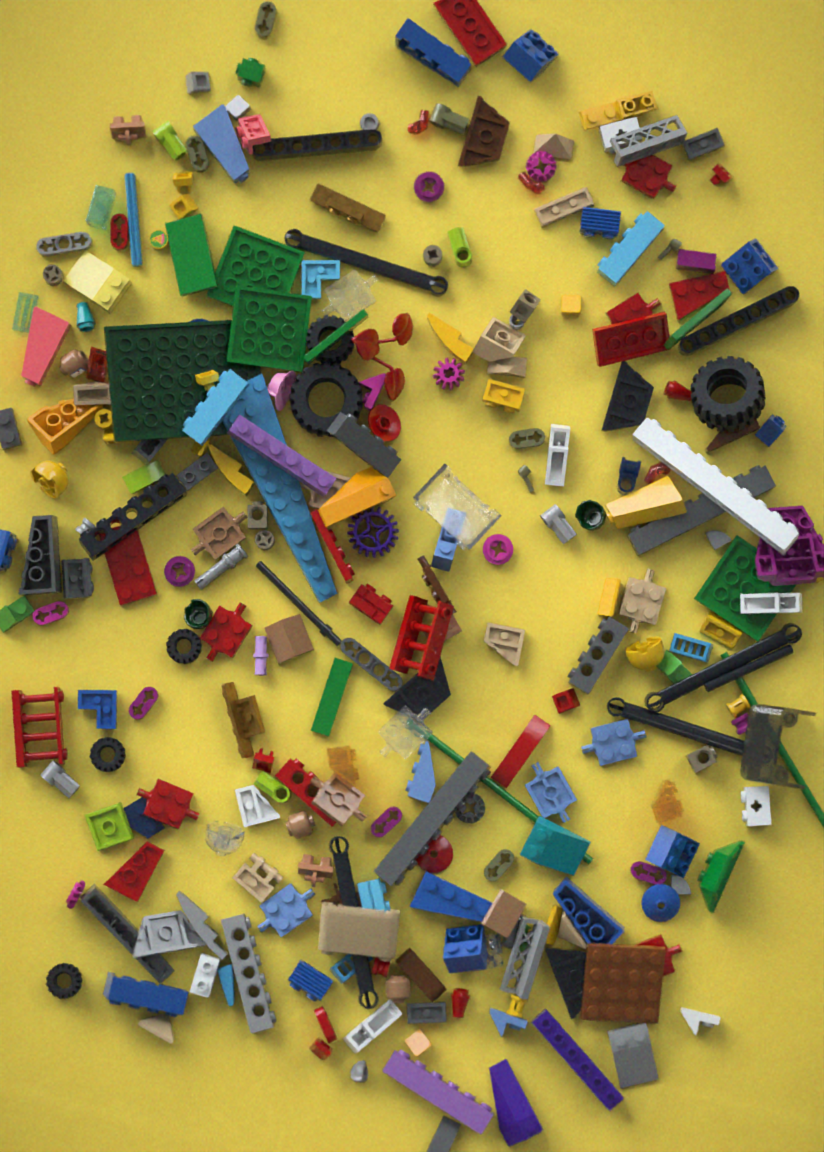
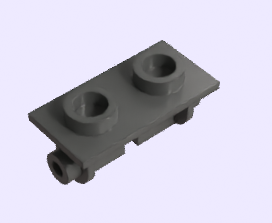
M206 453L176 476L185 488L189 490L218 469L209 454Z

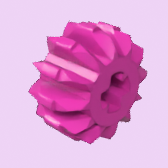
M445 358V364L442 361H438V365L441 368L434 367V371L438 373L434 374L433 378H440L436 381V385H440L443 382V390L446 389V385H449V389L453 390L452 384L460 387L457 380L464 381V377L460 375L465 374V370H458L462 367V363H458L455 366L456 359L454 358L451 363H449L448 358ZM452 370V374H454V376L446 378V374H444V372Z

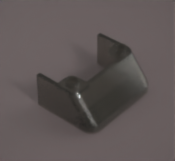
M764 704L753 705L749 710L740 768L742 778L747 781L805 789L804 785L788 783V770L784 766L777 765L782 727H793L797 723L798 715L816 716V713Z

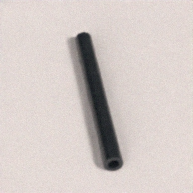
M790 644L704 683V687L707 692L715 690L794 653L793 648Z

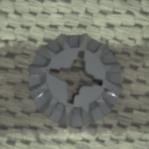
M474 793L471 796L469 794L465 801L469 804L477 802L473 808L476 814L474 815L470 811L463 814L466 809L465 805L460 811L456 810L455 814L465 823H475L483 817L485 803L479 795Z

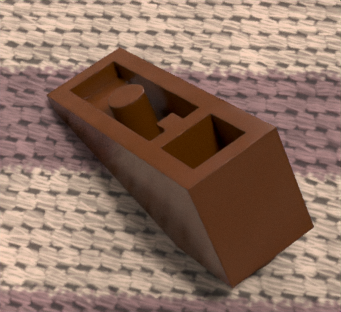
M754 418V423L750 426L748 424L745 425V429L739 430L737 428L734 429V432H728V430L719 432L707 446L705 452H711L759 430L760 426L757 419Z

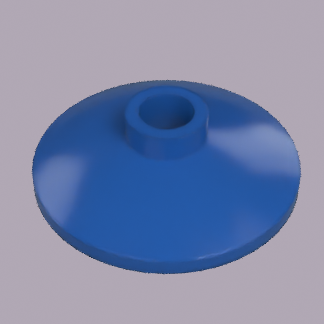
M653 885L643 894L642 909L651 920L658 922L668 921L678 913L680 898L675 889L668 885ZM661 902L665 904L663 908H659L657 905Z

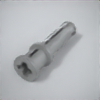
M236 544L232 551L228 554H223L222 560L195 579V583L202 590L227 569L235 568V564L248 557L247 553L239 544Z

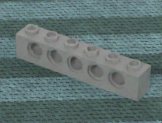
M245 913L222 919L221 923L250 1033L273 1028L274 1022H277L274 1011H270L269 1004L272 1002L269 992H265L264 985L267 983L264 973L260 974L259 966L262 964L259 954L255 955L254 947H256L254 935L250 936L249 928L252 927L249 916L245 917ZM236 930L244 932L245 937L243 940L235 938L234 933ZM245 948L249 951L250 956L248 959L240 957L239 951ZM245 968H253L255 971L254 977H246L244 974ZM252 986H256L260 990V994L256 997L251 996L249 993V989ZM257 1005L263 1006L265 1013L260 1016L255 1014L254 1007Z

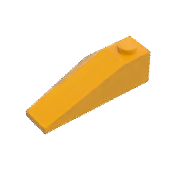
M74 398L67 401L61 400L57 405L49 408L45 406L27 418V422L40 442L54 455L69 444L106 404L74 405Z
M370 467L354 474L346 484L318 509V512L325 526L328 527L372 507L386 503L397 495L389 479Z

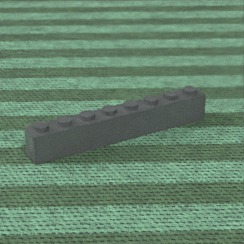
M757 465L749 470V474L745 476L739 474L732 478L736 481V485L739 488L747 489L753 498L776 486L766 465L763 467ZM701 493L698 495V500L692 502L690 499L684 502L687 510L686 513L647 522L648 525L642 528L638 525L630 529L631 533L627 537L637 556L726 511Z
M471 751L373 872L390 886H399L405 879L404 874L407 870L411 871L418 863L416 859L420 854L423 856L430 848L428 844L432 839L435 841L442 833L440 831L444 825H449L453 820L454 812L456 810L460 811L466 804L465 799L469 794L472 796L478 789L477 784L480 780L484 781L489 776L491 766Z

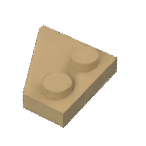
M487 623L484 642L513 665L518 666L525 630Z

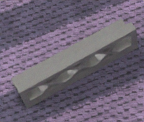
M676 115L610 139V143L616 152L614 162L619 167L681 145L685 141L687 131ZM675 123L678 129L673 131L666 127L668 124ZM656 129L661 131L662 135L657 137L651 135L650 131ZM640 135L642 137H645L646 139L644 142L640 143L638 141L633 140L634 136ZM623 141L629 143V146L620 149L617 142Z
M527 917L521 918L500 987L502 992L514 993L521 999L528 1000L550 926L544 921ZM526 923L534 924L532 931L526 934L524 931ZM526 941L528 944L527 948L520 952V944ZM521 959V967L514 970V962ZM515 977L517 980L515 987H507L509 980Z

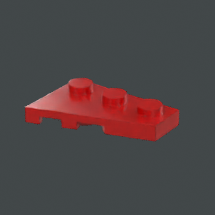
M725 271L669 283L677 321L714 300L727 288L729 289Z
M147 841L103 885L138 902L165 850Z

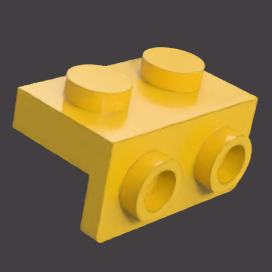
M488 379L482 402H486L485 405L491 408H496V406L504 407V411L509 413L519 412L525 389Z

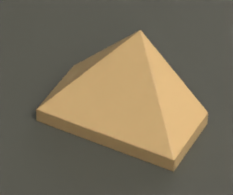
M556 133L536 135L534 153L545 151L555 158L571 160L574 141Z
M511 357L488 361L487 374L525 377L527 358Z
M94 381L73 386L74 405L110 404L109 384Z
M562 911L558 937L586 948L588 944L566 912Z
M166 1013L142 1019L138 1023L142 1028L171 1044L175 1040L171 1022Z

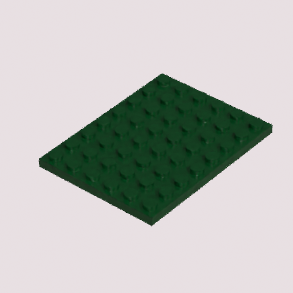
M232 320L104 327L114 442L189 438L190 436L183 431V424L188 417L192 418L196 413L194 410L201 401L204 403L208 398L206 395L208 391H205L204 385L196 382L195 375L214 370L220 377L224 371L228 372L230 369L243 380L248 381L261 374L260 366L226 362ZM220 381L214 382L215 387ZM223 422L219 424L211 436L228 435Z

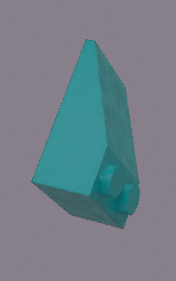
M539 816L520 855L536 864L574 875L591 841Z

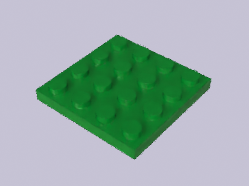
M234 225L215 272L218 287L209 289L206 296L233 306L237 285L290 293L305 252Z
M237 285L226 362L303 372L312 296Z
M736 535L694 599L758 642L777 613L741 614L740 594L791 593L797 584L773 586L770 581L765 582L758 579L755 565L757 548Z

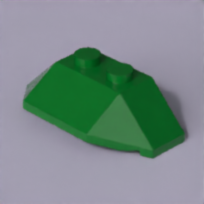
M739 840L715 849L713 853L709 852L705 863L708 865L705 871L701 870L697 881H700L698 886L706 907L711 913H714L745 844L743 841Z

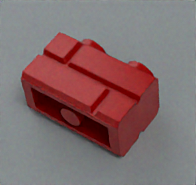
M368 583L366 586L361 584L349 601V604L381 625L393 608V605L390 604L392 600L384 594L381 597L375 593L376 589Z

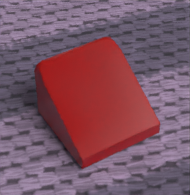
M574 688L552 696L559 714L580 706Z

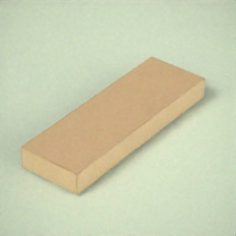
M585 187L535 208L534 211L541 227H544L581 211L583 207H591L594 205L588 188Z

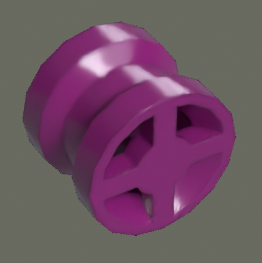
M748 713L731 721L732 725L737 728L736 732L738 735L755 726L753 722H750Z

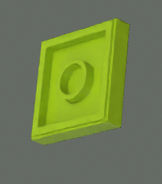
M121 802L85 815L97 851L134 839Z

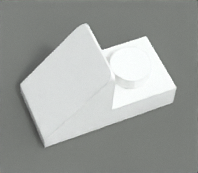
M683 1007L680 1008V1012L695 1036L697 1035L700 1021H702V1025L713 1027L714 1024L719 1025V1016Z

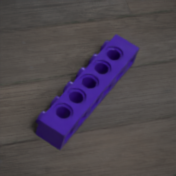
M546 1008L531 1020L532 1024L609 1111L624 1099L622 1094Z

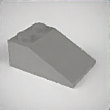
M646 1023L633 1024L607 1031L620 1088L658 1080Z

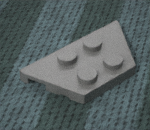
M181 910L144 916L138 933L133 959L204 947L206 944L195 932L193 926L187 921V917Z

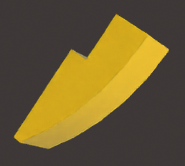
M428 313V322L438 340L455 358L466 364L474 349L459 340L462 332L433 314Z
M210 444L208 448L220 471L236 489L247 496L255 483L240 473L243 465Z

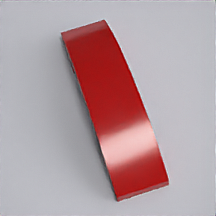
M534 715L491 778L507 788L551 725Z

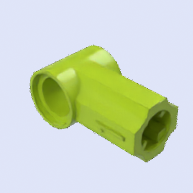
M169 121L152 131L174 161L181 159L188 153Z
M463 227L451 229L447 233L455 262L460 267H467L472 262V254ZM466 253L468 258L462 261L458 256Z
M262 771L254 783L255 786L279 803H286L291 798L290 789L265 771ZM280 789H285L287 792V796L283 800L277 797V792Z

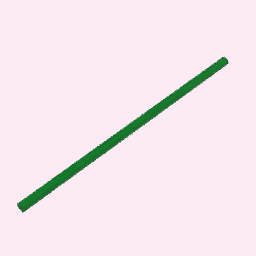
M725 652L720 656L722 659L729 657V654ZM742 677L736 679V683L824 828V812Z
M411 717L407 720V725L459 765L462 763L464 758ZM489 777L484 781L480 780L536 823L538 815ZM585 853L582 860L589 865L593 858Z

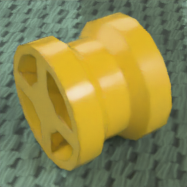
M101 409L95 414V422L101 429L107 430L113 427L112 415L107 409Z

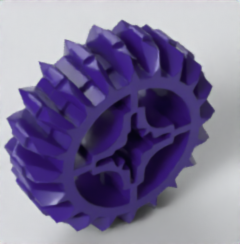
M374 507L370 508L371 512L367 513L366 510L363 515L361 513L357 514L358 519L355 517L351 518L355 525L348 524V527L352 528L353 531H348L347 534L354 536L349 539V542L356 541L352 547L353 549L360 547L359 554L365 550V557L369 556V552H373L372 556L376 558V552H379L381 557L384 556L383 549L387 553L390 552V549L387 547L388 545L395 547L391 540H398V537L394 536L393 533H399V529H393L394 526L398 525L397 521L390 522L394 518L393 515H390L388 518L386 517L388 510L381 514V507H378L377 512H374ZM371 517L381 518L387 524L377 526L372 522ZM365 519L367 529L357 535L358 527ZM369 523H371L372 527H375L374 529L377 528L379 530L376 532L377 541L372 537V534L371 536L368 535L370 532ZM389 529L388 539L381 545L379 536ZM372 539L376 547H367L360 540Z

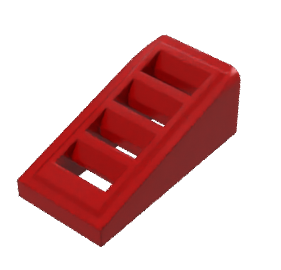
M320 1037L309 1048L321 1060L327 1059L333 1051Z

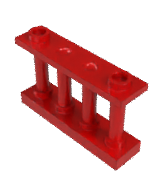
M410 595L389 669L408 674L409 668L419 670L418 676L434 681L454 606L438 601L437 607L428 606V600ZM424 613L434 614L431 626L422 624ZM419 631L429 633L426 644L417 642ZM414 650L424 652L421 663L411 661Z
M54 687V693L25 696V694H22V690H11L16 767H27V763L30 761L59 759V764H65V760H68L67 748H64L61 710V702H64L63 691H60V687ZM55 701V713L29 715L23 713V705H26V703ZM56 720L57 732L28 734L24 731V725L27 722ZM57 739L58 751L37 753L26 751L25 744H28L30 741Z

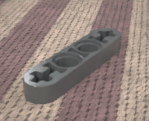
M345 638L341 642L342 652L389 690L397 691L402 687L403 681L400 675L389 669L385 663L355 639ZM352 641L354 643L353 647L356 650L358 647L362 648L355 658L352 657L353 651H345V642L350 643ZM361 653L369 655L370 660L368 663L362 664L359 662V655ZM376 665L384 667L385 672L383 675L377 676L374 674V667ZM388 671L392 673L389 675L392 679L396 677L399 679L398 687H390L391 682L388 679L385 682L381 680L387 675Z

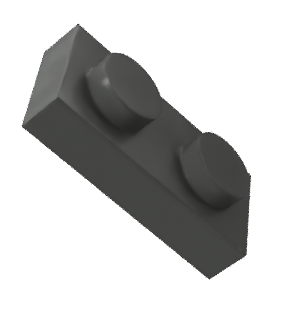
M718 128L682 142L689 161L725 146Z
M12 407L0 410V442L3 450L22 445Z
M446 1002L407 1003L408 1024L446 1022Z

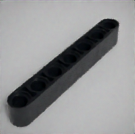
M368 129L273 138L271 142L252 145L253 157L258 161L370 151L380 148L382 136L378 130ZM371 136H376L379 140L376 143H370L368 139ZM352 138H358L360 140V142L357 145H351L349 143L350 139ZM337 139L341 144L338 147H333L330 144L331 141ZM319 141L322 143V146L314 149L312 143ZM301 143L303 148L296 151L293 149V145ZM276 145L284 147L282 152H275L274 148ZM257 147L265 148L262 154L255 153Z
M788 286L685 336L678 344L680 354L684 356L692 355L792 306L799 298V291L794 286ZM785 293H793L794 300L786 299ZM768 301H776L777 308H770L768 306ZM751 309H758L760 316H752ZM734 318H742L743 324L736 325L734 323ZM717 326H725L726 333H718ZM700 334H707L709 341L702 342L699 337ZM682 343H691L692 349L689 351L685 350Z

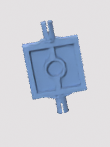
M628 719L590 728L592 744L581 746L583 754L594 751L600 766L637 757L635 743L636 740L646 738V735H643L645 730L633 733Z
M539 762L533 764L532 767L537 776L525 784L526 789L543 818L558 813L563 823H565L566 820H570L565 809L569 804L577 800L559 766L544 772Z
M290 883L259 905L265 913L267 920L258 925V929L262 933L271 926L276 929L280 937L285 936L313 916L306 901L316 894L311 888L304 894H300Z

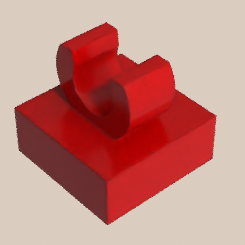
M717 164L712 169L716 174L710 181L715 186L721 180L724 183H728L733 177L721 164Z
M263 748L259 750V753L256 752L252 768L271 773L274 762L273 751H270L269 755L263 754Z

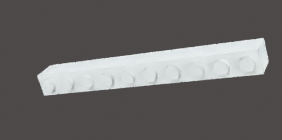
M648 417L633 433V441L782 555L789 550L799 536L798 529L793 524L785 523L782 520V516L775 511L771 512L768 510L767 505L763 501L755 500L747 489L739 488L734 479L729 476L726 478L722 475V471L717 466L709 465L701 454L698 453L696 455L692 452L688 444L685 442L680 443L676 440L677 437L671 431L666 432L663 430L658 421L650 420Z

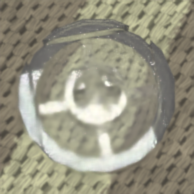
M213 821L207 824L205 839L207 845L215 854L226 856L240 848L245 832H242L243 828L236 824L224 822V825H218V821Z

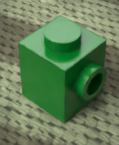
M243 58L242 63H238L235 74H238V80L241 81L242 85L260 87L266 68L265 65L260 64L254 58H248V60Z

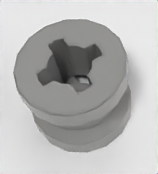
M84 517L82 524L77 526L75 530L81 534L85 530H92L96 526Z

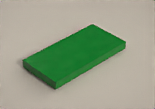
M198 214L165 223L180 296L183 297L217 288L218 285L203 215Z
M728 288L674 332L665 342V348L670 350L682 338L719 309L732 295V292Z

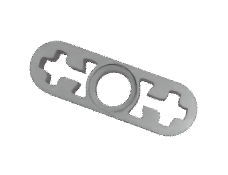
M86 232L41 238L37 242L36 248L42 256L84 251L91 247L92 239ZM83 236L85 239H88L84 246L81 243H75L76 247L73 248L71 238H74L75 241H80ZM62 239L69 241L70 244L67 249L59 247V242ZM52 241H55V246L57 248V250L54 251V247L47 248L46 252L43 249H40L44 245L43 243L45 242L49 246L54 245Z

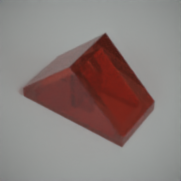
M91 347L85 378L104 383L108 373L106 351Z

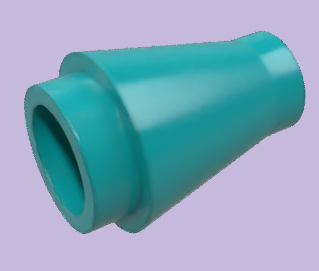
M78 303L77 327L80 332L92 331L95 321L88 303Z

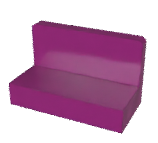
M679 249L676 269L713 274L716 270L717 254Z

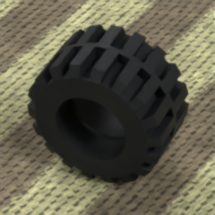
M325 315L324 318L319 317L316 319L317 321L313 322L307 331L306 342L309 351L319 344V338L325 331H336L345 324L344 319L341 317L337 318L336 315H332V317ZM353 330L342 338V343L337 349L327 350L316 361H320L321 364H324V362L341 364V361H346L348 356L352 354L355 345L352 341L354 338Z

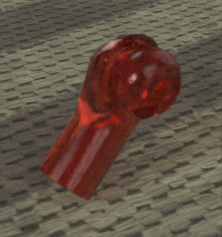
M420 110L419 120L408 125V132L416 135L426 130L430 112Z
M526 172L519 174L518 179L533 193L541 194V191L545 190V186L541 181L535 184Z
M663 462L652 465L644 482L648 484L653 483L657 475H667L670 472V468Z

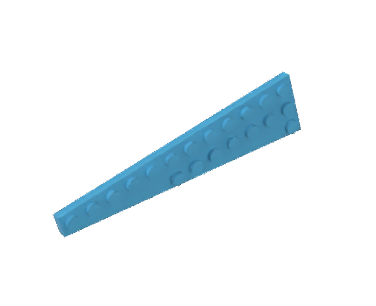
M260 374L246 381L250 386L222 422L228 431L236 417L240 414L286 445L263 374ZM231 437L318 602L320 603L337 594L299 481Z

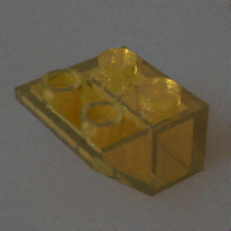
M351 746L327 748L329 768L351 785L356 784V780H359L358 768L354 769L353 761H357L355 749H351Z
M670 779L662 781L651 803L657 823L681 817V812L684 811L681 801L676 800L675 793H677L676 785L674 782H670Z

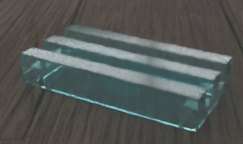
M19 292L12 330L29 333L33 309L38 304V295ZM23 297H26V303H25V308H24L22 323H21V327H19V326H18V322H19V317H20V312H21ZM33 299L28 328H25L30 300Z

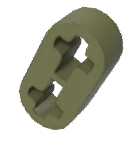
M263 2L259 7L255 32L260 38H268L272 33L276 18V7L272 2ZM270 7L273 12H269L268 18H265V11L263 9ZM266 22L268 31L265 30L264 33H261L258 28L263 27V23Z
M191 136L186 141L191 165L196 172H204L209 166V161L203 142L198 136ZM192 141L200 143L199 145H197L198 152H195L194 148L190 147L192 145ZM196 156H200L201 160L205 161L203 167L199 168L198 165H195L197 163Z
M539 428L515 431L509 437V444L514 449L540 446L545 440V434ZM534 432L542 436L539 442H535V439L528 440V437L534 436ZM515 435H518L519 438H526V440L520 441V445L512 442V439H515Z
M507 849L499 851L484 869L486 879L489 881L498 880L513 863V853ZM502 853H509L510 862L507 863L505 861L502 865L498 864L502 859L500 855ZM498 865L499 868L496 870L498 875L496 877H488V868L493 869Z

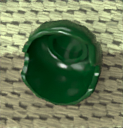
M587 500L577 507L575 517L578 519L581 527L594 531L605 523L606 512L598 502Z
M201 599L191 600V603L184 609V620L193 629H203L212 621V609L208 603Z

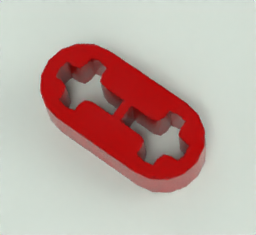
M118 213L111 218L110 241L114 249L121 251L128 246L129 225L126 216ZM118 218L125 222L121 224V230H118V225L115 224ZM118 234H121V239L125 240L121 243V246L114 242L118 240Z
M321 1006L315 1009V1015L328 1044L338 1040L324 1007Z

